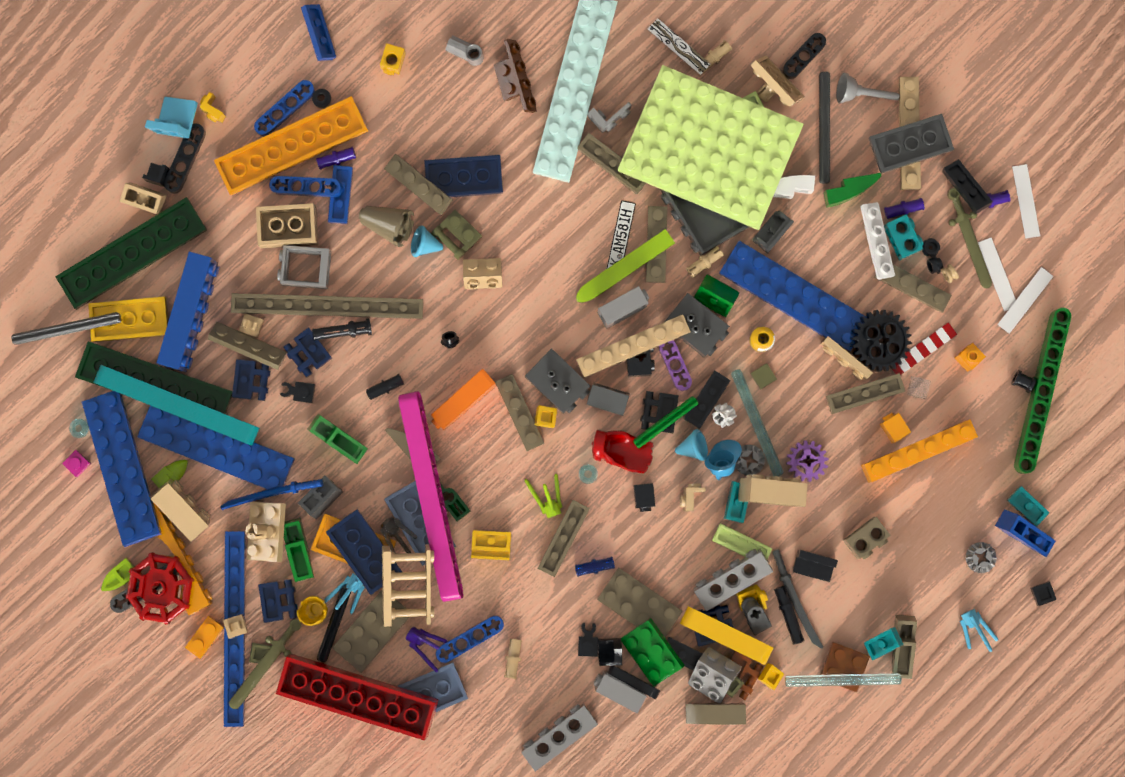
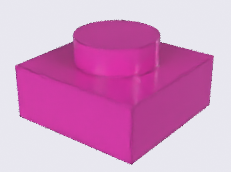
M75 450L62 464L75 477H78L91 463L78 450Z

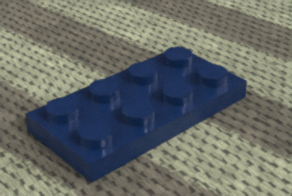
M500 155L424 160L425 177L449 197L503 194Z
M357 509L327 530L326 533L369 594L372 595L382 588V546L384 545ZM396 562L391 564V571L403 572Z

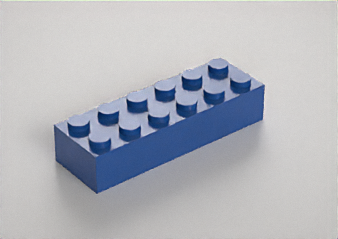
M193 252L188 253L157 364L182 372H187V369L191 368L193 358H191L192 351H195L198 345L197 334L203 328V321L201 320L209 307V303H207L208 296H211L214 290L213 279L219 273L218 262L213 258Z

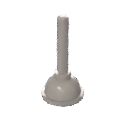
M843 73L840 76L836 92L838 103L851 101L855 96L860 95L899 100L900 97L899 93L864 88L862 85H858L856 79L849 76L848 73Z

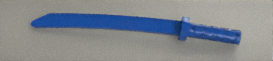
M318 479L302 483L292 481L291 485L229 500L220 508L224 510L271 496L290 492L294 494L298 493L299 490L322 487L323 480Z

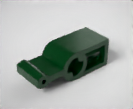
M441 484L443 496L445 492L454 494V499L451 502L444 500L446 509L458 522L470 513L471 510L454 489L444 488ZM454 504L457 505V507L460 509V511H461L463 514H461V513L458 511V509L455 507Z

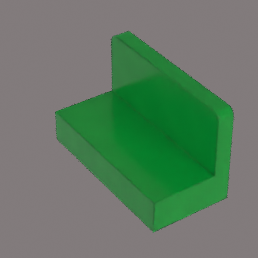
M707 274L694 298L709 309L727 317L739 292Z

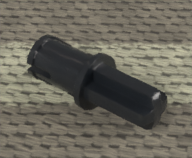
M397 374L385 381L381 380V383L367 389L366 393L369 399L372 400L385 393L389 394V391L404 385L400 374Z

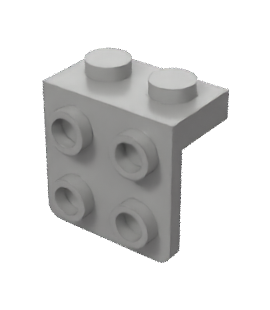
M708 647L698 660L688 684L711 700L722 703L731 683L740 672L742 666L713 648Z

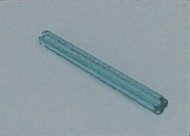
M737 369L731 373L773 476L778 477L784 473L743 373L740 369Z
M901 674L785 677V685L787 687L901 684L902 681Z

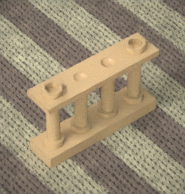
M425 544V553L395 554L391 552L390 546H382V609L384 627L392 626V620L395 617L425 616L427 625H431V618H434V606H431V562H434V550H430L429 544ZM399 561H425V571L395 572L391 571V564ZM425 579V590L395 591V589H391V582H395V580ZM406 598H425V608L395 610V608H392L391 601Z

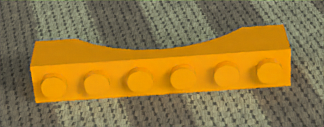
M971 419L862 464L861 467L868 483L874 482L975 439L978 435Z
M153 502L162 532L161 535L156 537L161 539L170 548L174 556L180 558L179 561L191 578L194 579L189 602L191 606L189 609H185L188 615H193L213 604L211 601L213 599L212 594L208 588H204L202 584L204 580L199 571H195L193 567L195 563L192 557L186 554L184 550L186 546L183 540L177 537L175 533L177 529L174 523L169 521L167 516ZM181 585V593H180V598H181V599H182V595H183L184 585Z

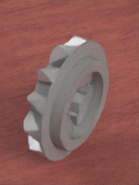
M755 445L742 446V452L735 467L744 475L757 474L761 471L765 462L762 450ZM751 452H753L752 459L757 461V463H750L748 468H746L747 461L742 457H749Z
M978 542L968 548L966 563L971 570L977 573H985L995 566L997 557L995 550L990 544ZM983 552H985L984 557L987 561H981L978 564L979 558L977 557V555H975V553L983 554Z

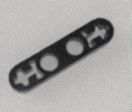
M192 124L189 136L193 140L194 134L192 131H196L199 128L201 134L196 135L194 139L197 144L188 141V138H183L165 178L164 187L170 193L175 194L182 190L204 141L206 132L200 124ZM187 145L194 147V151L190 155L184 153V148ZM180 162L186 164V169L183 172L176 170V166ZM173 173L182 176L181 179L179 177L176 179L178 186L171 189L169 183L174 182L176 178Z

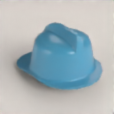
M723 440L712 448L705 460V466L710 469L717 480L734 472L736 462L742 452L741 445L734 440Z

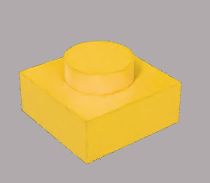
M537 406L534 425L554 428L557 408Z
M767 663L758 680L770 689L775 690L784 673L774 665Z

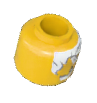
M758 327L750 334L749 343L755 351L766 352L774 345L775 335L768 327Z

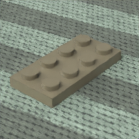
M619 567L597 599L636 627L651 618L664 637L667 636L683 612Z
M381 590L332 648L362 673L409 617H395L392 620V626L384 627ZM396 599L391 601L392 608H395V610L407 609Z

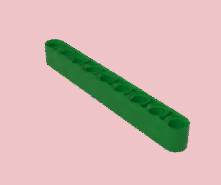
M1067 308L1056 309L1049 316L1035 374L1037 380L1031 391L1014 462V468L1020 474L1031 473L1036 467L1071 322V312ZM1058 312L1063 314V322L1057 319ZM1053 331H1057L1059 333V340H1055L1053 338ZM1049 349L1055 352L1054 359L1048 356ZM1045 367L1051 371L1050 377L1044 375ZM1040 386L1046 388L1045 396L1040 394ZM1036 404L1041 406V414L1035 412ZM1032 423H1035L1038 427L1036 433H1033L1030 429ZM1028 441L1033 444L1031 452L1026 449ZM1023 460H1026L1029 464L1027 470L1021 467Z

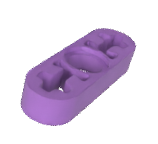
M672 340L667 343L673 345L671 352L672 354L676 352L677 356H672L667 360L666 356H669L667 350H663L665 344L659 346V351L675 387L680 391H686L690 388L692 379L675 341ZM671 360H679L681 367L678 370H673L670 367ZM682 370H684L685 373H682L681 375L683 379L688 380V382L686 383V387H683V385H678L680 378L678 375L674 377L673 374L679 373Z

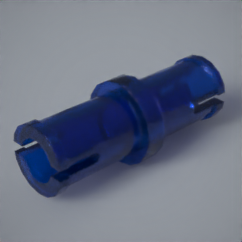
M613 557L600 560L591 559V562L575 565L577 577L591 573L595 575L600 571L615 569Z

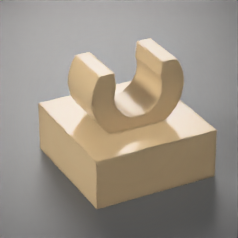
M245 313L239 332L258 338L264 320Z
M243 614L223 620L228 639L248 633Z

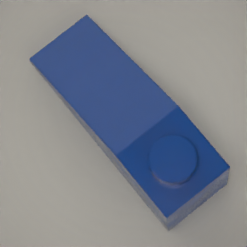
M1005 509L995 525L1010 537L1044 557L1048 556L1056 542L1020 515Z

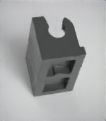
M776 211L752 241L766 253H769L794 221L781 211Z
M593 382L586 405L623 416L630 393Z
M327 476L322 478V487L312 488L298 502L316 520L343 493Z

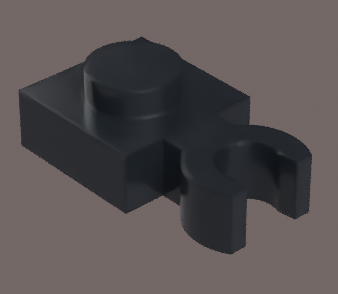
M296 382L295 387H292L289 383H282V386L289 388L287 393H280L282 397L294 395L293 401L313 403L315 384Z
M582 623L581 629L584 636H579L578 656L598 657V637H593L596 625L592 623V629L587 631L585 623Z

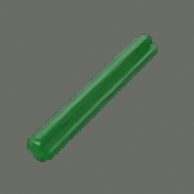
M691 396L633 440L636 447H642L697 406L698 401L696 398Z

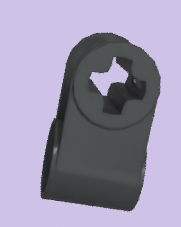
M748 597L743 600L741 608L754 635L772 627L767 615L754 597Z

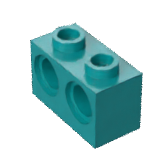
M907 214L884 225L886 235L899 261L923 249V240L920 235L916 234L914 230L915 224L912 218H908ZM897 224H902L904 226V233L897 231ZM905 241H910L913 244L912 250L906 249Z

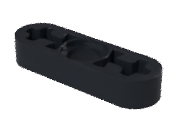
M821 33L813 34L785 63L783 74L788 79L796 78L823 50L826 45L825 36ZM813 39H820V45H816L814 49L811 50L810 47L814 43ZM800 52H808L810 58L807 61L801 60L799 57ZM797 61L798 66L794 70L796 73H788L789 68L787 66L792 67Z
M615 665L610 666L607 671L609 675L654 699H657L661 692L659 689Z

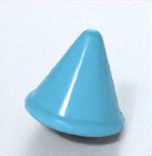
M419 226L416 229L411 241V254L413 257L443 250V245L424 226Z
M698 429L693 430L675 448V453L705 461L708 456V447L703 433Z

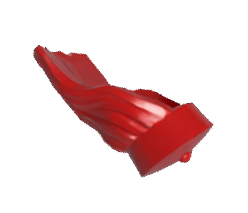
M597 430L592 442V453L594 460L601 461V459H604V461L611 465L643 474L648 470V466L651 465L653 459L651 454L653 453L652 448L654 445L653 442L648 441L642 447L637 448L633 443L636 437L625 431L605 432Z

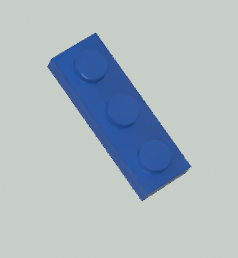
M320 4L304 5L301 7L317 60L327 61L335 59L336 54Z
M333 165L332 178L342 183L343 192L338 197H330L329 223L348 224L353 167ZM334 184L331 190L334 192V189L338 187Z

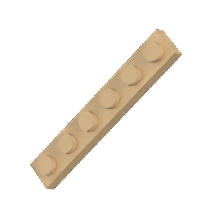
M899 77V127L920 121L919 77ZM920 162L900 168L901 190L921 189Z
M682 314L576 360L583 377H587L690 333V329Z

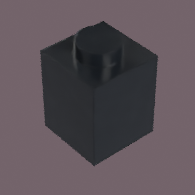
M653 483L633 485L635 509L640 508V512L651 511V507H655Z

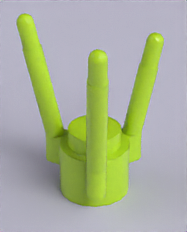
M557 474L554 475L556 501L551 499L547 485L543 484L547 502H544L545 506L528 479L524 480L540 506L542 514L546 513L547 518L562 513L560 508L563 506L560 499Z

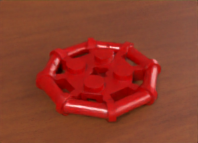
M152 552L134 568H130L128 591L125 597L130 601L140 616L139 619L142 621L150 620L167 625L191 606L189 602L194 579L191 578L179 561V557L158 555ZM157 562L168 564L167 568H158ZM150 566L151 570L143 575L141 571ZM174 568L183 580H178L177 576L172 573ZM137 579H139V590L138 592H135ZM159 583L163 587V590L160 592V594H158V590L155 589V586H158ZM179 585H184L182 599L178 598ZM140 596L141 598L144 599V601H145V602H144V603H145V607H144V608H143V606L141 605V603L139 602V600L137 599V597ZM175 602L178 606L168 612L167 607ZM151 608L160 609V614L150 613Z

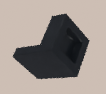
M151 163L147 175L143 174L142 178L146 182L164 187V181L169 168L163 164L161 166Z
M621 638L598 639L599 666L622 665Z

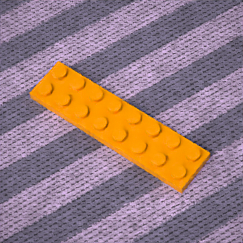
M352 96L219 157L214 162L229 194L233 195L368 132V129Z

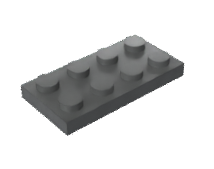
M942 114L869 137L881 174L954 150Z

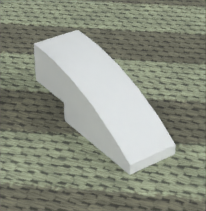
M796 175L783 177L780 179L773 197L792 199L794 192L812 194L815 176Z

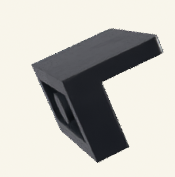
M798 550L793 572L830 582L834 567L836 568L838 560Z

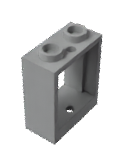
M283 245V250H280L279 261L282 262L281 269H278L277 279L282 286L328 289L331 263L330 249ZM290 253L320 255L319 282L288 280Z
M638 286L598 308L597 313L606 329L645 309L648 305L649 296L645 289L641 290Z
M603 671L602 675L598 674L593 683L596 686V692L637 714L646 698V694L609 675L605 671Z

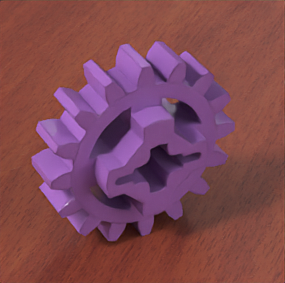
M804 440L803 446L798 442L796 443L797 449L790 448L793 453L787 454V457L791 460L786 462V465H791L788 471L795 472L794 478L800 476L801 481L807 478V481L811 482L812 477L818 480V474H825L822 469L828 468L824 461L829 460V458L823 456L826 450L820 451L822 445L819 444L815 447V441H811L810 445H808L807 440ZM810 449L814 450L818 454V457H815L811 453ZM802 450V455L799 459H795L797 453ZM806 456L808 459L816 460L809 463L808 466L807 463H799V461L806 459ZM819 464L818 469L813 473V467ZM796 466L804 469V473L800 472Z

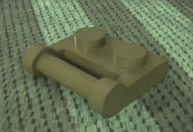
M456 210L431 232L434 237H438L455 254L454 257L457 260L463 257L482 238V235ZM445 228L464 245L461 249L442 232Z

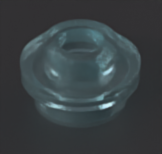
M75 419L71 422L69 431L72 436L83 438L88 434L89 426L85 420ZM77 425H81L82 430L80 432L76 431Z
M584 465L580 468L579 478L583 483L591 484L597 479L598 472L594 466ZM585 471H591L592 476L590 478L585 477Z

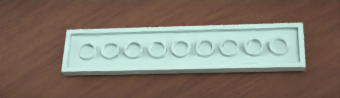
M579 0L533 174L570 182L578 152L577 147L580 145L618 1Z

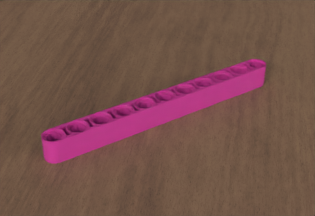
M419 391L399 395L398 401L431 551L434 550L433 565L440 597L443 602L462 599L463 587L422 396Z

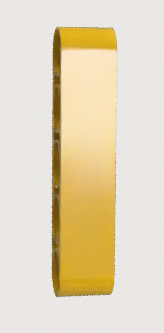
M689 606L680 621V624L763 665H766L773 650V647Z

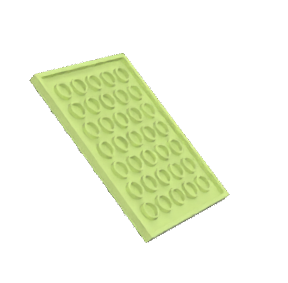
M662 65L619 165L618 172L759 230L804 124Z

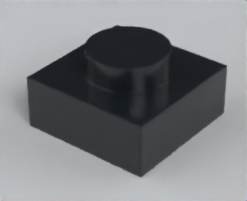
M1050 581L1030 588L1037 606L1057 600Z

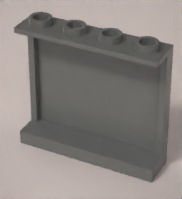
M664 190L661 191L662 200L666 205H670L672 211H670L675 221L679 220L682 225L680 229L683 235L690 238L692 250L695 253H699L700 256L749 228V226Z

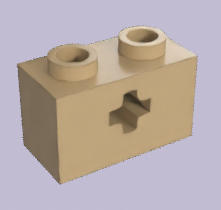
M130 182L125 183L120 202L159 214L162 212L167 195Z

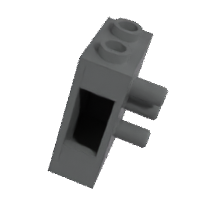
M689 293L686 294L664 321L666 322L683 314L690 333L679 338L704 358L707 354L711 356L718 348L715 346L718 340L723 341L729 334L727 329L730 326Z
M552 348L525 375V378L563 414L566 411L571 413L577 406L575 402L579 398L583 400L590 393L588 390L590 385Z

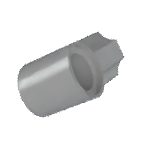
M453 35L449 39L445 49L447 52L468 61L473 66H478L483 62L484 55L480 46L470 44ZM473 52L479 53L477 58L470 57Z

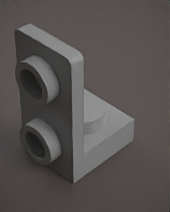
M628 102L608 121H605L606 116L600 110L596 111L595 108L588 112V118L602 133L606 130L609 132L617 125L615 122L618 119H624L631 113V104Z

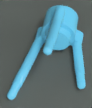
M354 573L350 577L347 576L324 599L325 602H328L346 585L348 589L335 606L336 610L340 608L351 591L354 593L357 591L350 610L351 614L354 613L361 593L365 589Z
M972 609L962 614L963 620L960 623L963 627L967 648L971 649L968 626L969 628H976L989 652H992L993 650L979 624H982L995 641H998V638L982 619L979 612L976 613L975 609Z

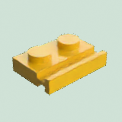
M473 530L471 558L510 560L511 532Z

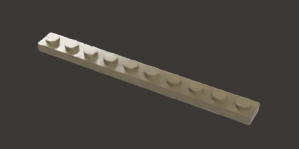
M232 293L231 313L423 319L424 300Z

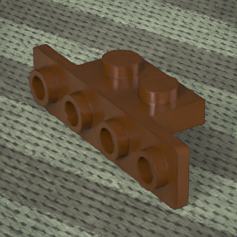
M506 39L504 43L509 58L494 64L503 100L509 101L520 96L525 112H537L536 101L530 89L531 83L525 71L526 66L521 58L520 46L516 40Z

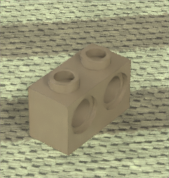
M873 517L843 541L857 559H866L873 553L872 549L876 546L880 548L888 542L887 538L891 535L879 519ZM874 528L880 531V536L877 539L871 536V531ZM858 540H862L865 544L864 549L861 551L856 548Z

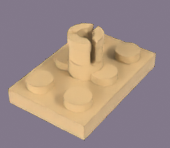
M767 56L761 57L751 64L755 75L759 78L762 77L766 81L757 91V94L763 101L768 102L777 93L780 96L779 100L784 105L791 107L805 97Z
M250 502L249 524L245 529V534H248L247 560L282 562L286 504Z

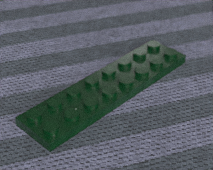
M186 197L55 277L72 306L77 310L206 232L207 229Z
M89 341L75 375V378L98 385L93 382L100 365H103L224 414L227 412L233 392Z

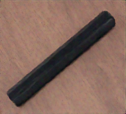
M341 588L335 606L347 591V588ZM350 594L338 610L334 607L317 655L318 661L326 662L329 657Z

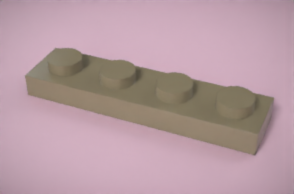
M590 133L587 134L577 147L580 152L635 194H638L646 184L618 172L622 158Z
M394 154L384 168L441 215L453 201L451 197L397 154Z
M648 206L647 241L663 230H667V206ZM666 250L646 263V282L665 283Z
M893 265L894 277L879 279L941 313L945 310L952 296Z
M216 322L208 336V340L277 370L287 352L219 322Z
M900 373L827 395L826 399L831 414H835L905 392Z
M513 374L495 381L526 451L544 444Z
M572 500L538 567L539 570L553 577L556 576L590 508Z

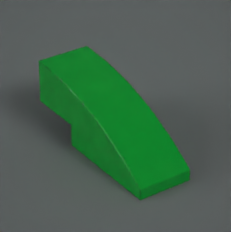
M881 173L843 179L841 187L825 190L823 194L826 208L840 205L861 195L881 178Z
M317 414L307 428L312 434L356 464H358L368 450L367 447L320 414Z
M301 518L285 521V548L294 581L313 578V568Z

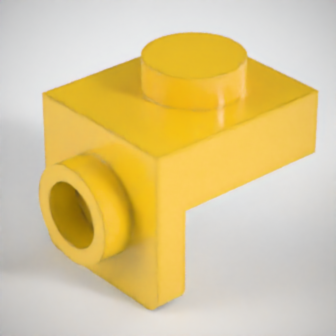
M209 92L202 97L200 109L207 114L206 117L211 121L216 122L218 120L223 123L226 116L223 112L211 106L216 97L213 93Z
M757 584L747 587L736 594L741 611H743L741 604L748 597H754L763 610L767 609L766 601H768L766 592L761 590Z

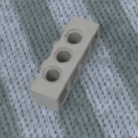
M761 549L749 551L745 554L746 557L744 559L732 561L727 569H719L712 574V578L708 580L702 579L695 584L694 592L706 611L773 572ZM747 564H752L755 567L750 573L744 571V566ZM730 574H735L738 579L735 582H729L727 577ZM713 584H719L721 590L713 592L710 587Z
M579 704L569 710L571 714L565 718L561 716L554 721L555 726L551 729L546 727L538 734L539 738L535 741L530 739L523 745L524 749L521 753L534 771H537L598 725L584 704L582 706ZM570 720H578L580 723L579 727L571 729L568 725ZM554 732H563L564 738L561 741H556L553 738ZM540 743H546L549 748L546 752L542 753L538 751L537 746Z

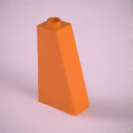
M481 369L431 414L434 418L431 422L437 429H447L496 387V383L484 369Z

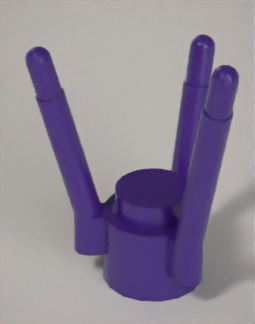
M412 627L406 636V640L410 642L409 646L435 672H438L437 667L417 645L422 646L423 643H426L439 650L440 647L426 639V636L443 643H447V640L428 633L423 629L419 630L416 627Z

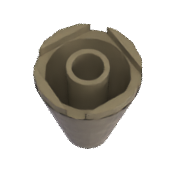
M366 206L359 213L361 224L398 247L403 246L401 244L403 240L407 241L414 225V221L411 220V215L414 216V213L408 209Z

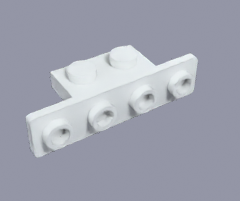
M879 203L863 204L860 207L876 277L878 280L894 277L895 272Z

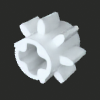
M727 403L714 407L716 411L712 415L716 424L721 425V428L734 423L733 419L737 417L734 407Z

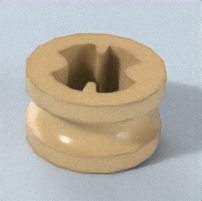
M951 264L947 265L946 269H941L942 275L948 283H952L953 279L957 280L959 278Z

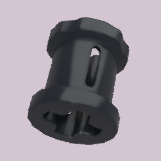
M1018 370L1012 379L1011 385H1017L1025 389L1027 393H1030L1037 378H1031Z

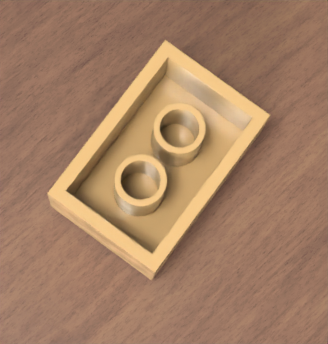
M313 203L256 207L258 246L261 249L283 247V245H318L316 206Z
M747 475L746 478H740L738 501L806 507L808 483H801V479L797 478L788 479L777 476H765L764 479V475Z
M169 479L152 495L151 500L191 542L209 526L210 515L203 508L200 510L196 506L197 501L190 494L186 495L183 492V486L177 480Z

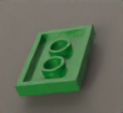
M651 618L621 638V642L653 687L685 666Z

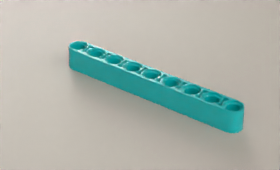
M100 365L93 382L253 446L260 429L103 365Z

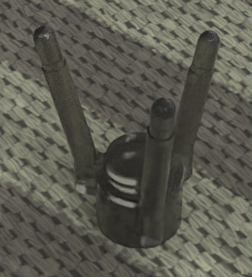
M390 517L381 524L382 529L380 531L384 535L388 546H390L391 552L395 553L389 535L397 539L406 553H411L398 535L400 532L399 527L414 539H417V535L403 525L398 518Z

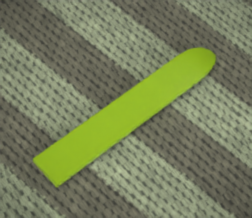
M666 229L583 285L577 293L576 300L579 303H584L596 298L674 245V240Z

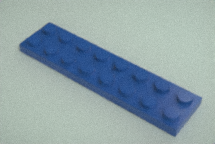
M738 241L719 272L720 275L823 337L829 336L843 349L851 352L853 347H850V345L854 344L855 341L851 340L850 337H855L856 335L852 330L858 329L855 323H862L860 317L864 316L863 314L743 242Z
M111 391L82 401L122 545L127 547L161 535L162 532L121 393Z
M151 405L137 436L140 439L268 490L284 486L295 460L292 457L257 443H253V446Z

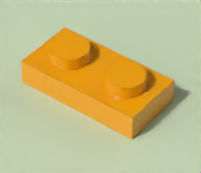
M208 616L185 648L201 659L222 632L224 626Z

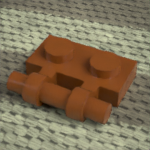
M734 651L730 660L742 666L737 677L742 680L746 672L750 674L746 684H743L740 688L742 692L739 697L746 701L748 695L752 694L754 690L752 688L764 666L757 663L754 669L749 667L752 660Z

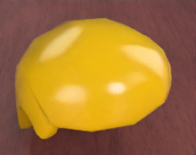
M309 596L302 600L297 610L299 621L309 626L322 623L327 616V604L325 600L318 596Z

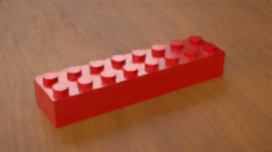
M295 654L286 656L276 690L277 695L421 740H425L429 735L439 699Z

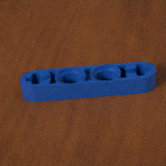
M302 80L255 122L254 128L257 134L263 137L271 134L305 104L315 92L313 84L308 80ZM303 86H305V87L310 86V87H309V91H310V92H309V93H306V92H303V93H302V91H303L302 87H303ZM295 92H298V94L302 93L301 97L303 99L300 100L299 97L295 94ZM288 98H296L297 104L294 107L287 106ZM275 110L283 112V116L278 120L272 116ZM269 117V118L271 119V121H272L273 123H275V124H274V125H272L271 123L267 124L269 121H268V119H266V118ZM261 123L263 125L267 124L266 131H259L261 129V127L259 126Z
M275 176L269 183L270 189L279 195L338 197L343 192L342 183L333 178ZM280 181V183L287 185L288 188L279 187L278 190V188H276L275 185L279 184ZM296 181H300L302 185L299 191L293 190V184ZM314 182L320 184L317 192L311 191V185ZM335 184L338 187L337 189H334V192L330 189H325V185L327 187H333V185Z
M492 616L443 644L436 651L437 659L442 663H447L496 635L504 627L502 618ZM491 620H499L501 623L498 625L499 629L492 628L489 630L491 634L487 635V631L482 625L486 623L488 627L492 624ZM475 629H481L484 632L482 639L476 640L473 637ZM461 638L467 641V647L463 650L458 649L456 646L457 640ZM452 643L454 650L458 653L454 655L452 651L448 654V659L445 657L441 658V649L449 650L451 648L449 644Z

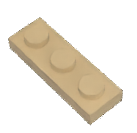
M829 336L823 340L821 345L824 347L822 349L832 356L834 354L839 358L837 361L842 366L850 367L853 370L852 373L858 379L862 380L863 378L866 380L872 375L873 372Z

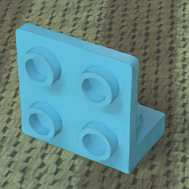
M164 97L159 119L155 118V121L146 120L145 128L157 134L189 139L198 103L193 100Z

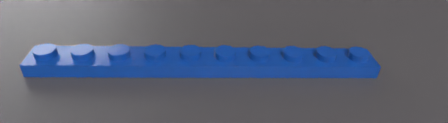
M225 531L224 620L243 614L245 620V531ZM224 626V727H243L245 701L238 709H232L229 701L245 681V634L228 639Z

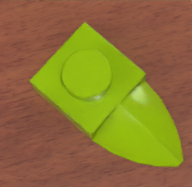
M178 460L165 466L151 480L158 488L162 487L169 479L179 481L187 469L188 460Z
M128 558L121 561L106 575L102 583V591L115 590L129 582V570L135 566Z

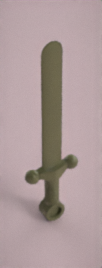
M952 188L948 191L947 196L952 200L958 216L955 220L950 219L949 225L955 226L956 223H959L980 283L983 288H990L992 280L969 220L970 218L975 219L977 214L974 211L970 214L964 212L959 198L960 194L955 188Z
M298 619L290 621L287 631L278 641L273 640L272 636L266 637L265 641L269 644L271 643L272 646L229 701L232 709H238L281 652L284 653L285 657L292 654L290 650L285 649L284 645L293 633L301 628V622Z

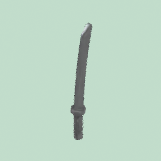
M776 549L772 551V554L781 577L779 579L783 581L784 586L786 585L791 602L793 601L798 617L812 643L822 649L823 645L814 631L790 580L792 578L791 574H788L780 550Z

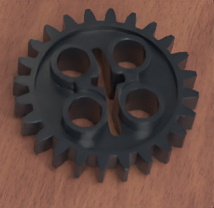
M873 310V314L867 312V318L864 316L860 317L862 323H855L858 329L852 330L856 334L855 337H850L851 340L855 341L854 344L850 345V347L856 348L853 355L859 354L857 360H864L863 365L866 367L869 365V370H874L875 367L876 372H881L882 368L884 371H889V367L896 369V364L902 365L900 358L907 359L904 353L911 351L907 348V345L912 344L911 341H907V338L912 336V334H906L909 327H903L905 320L898 321L900 315L893 316V311H889L887 314L886 310H881L880 313L878 310ZM887 325L891 327L890 334L886 333ZM869 328L873 330V336L871 338L868 336ZM891 343L894 345L893 353L889 351V346ZM873 347H875L877 351L874 357L871 354V349Z

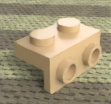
M501 258L464 259V289L502 288Z
M688 484V487L683 488V495L680 496V507H683V511H694V492H706V488H701V484Z

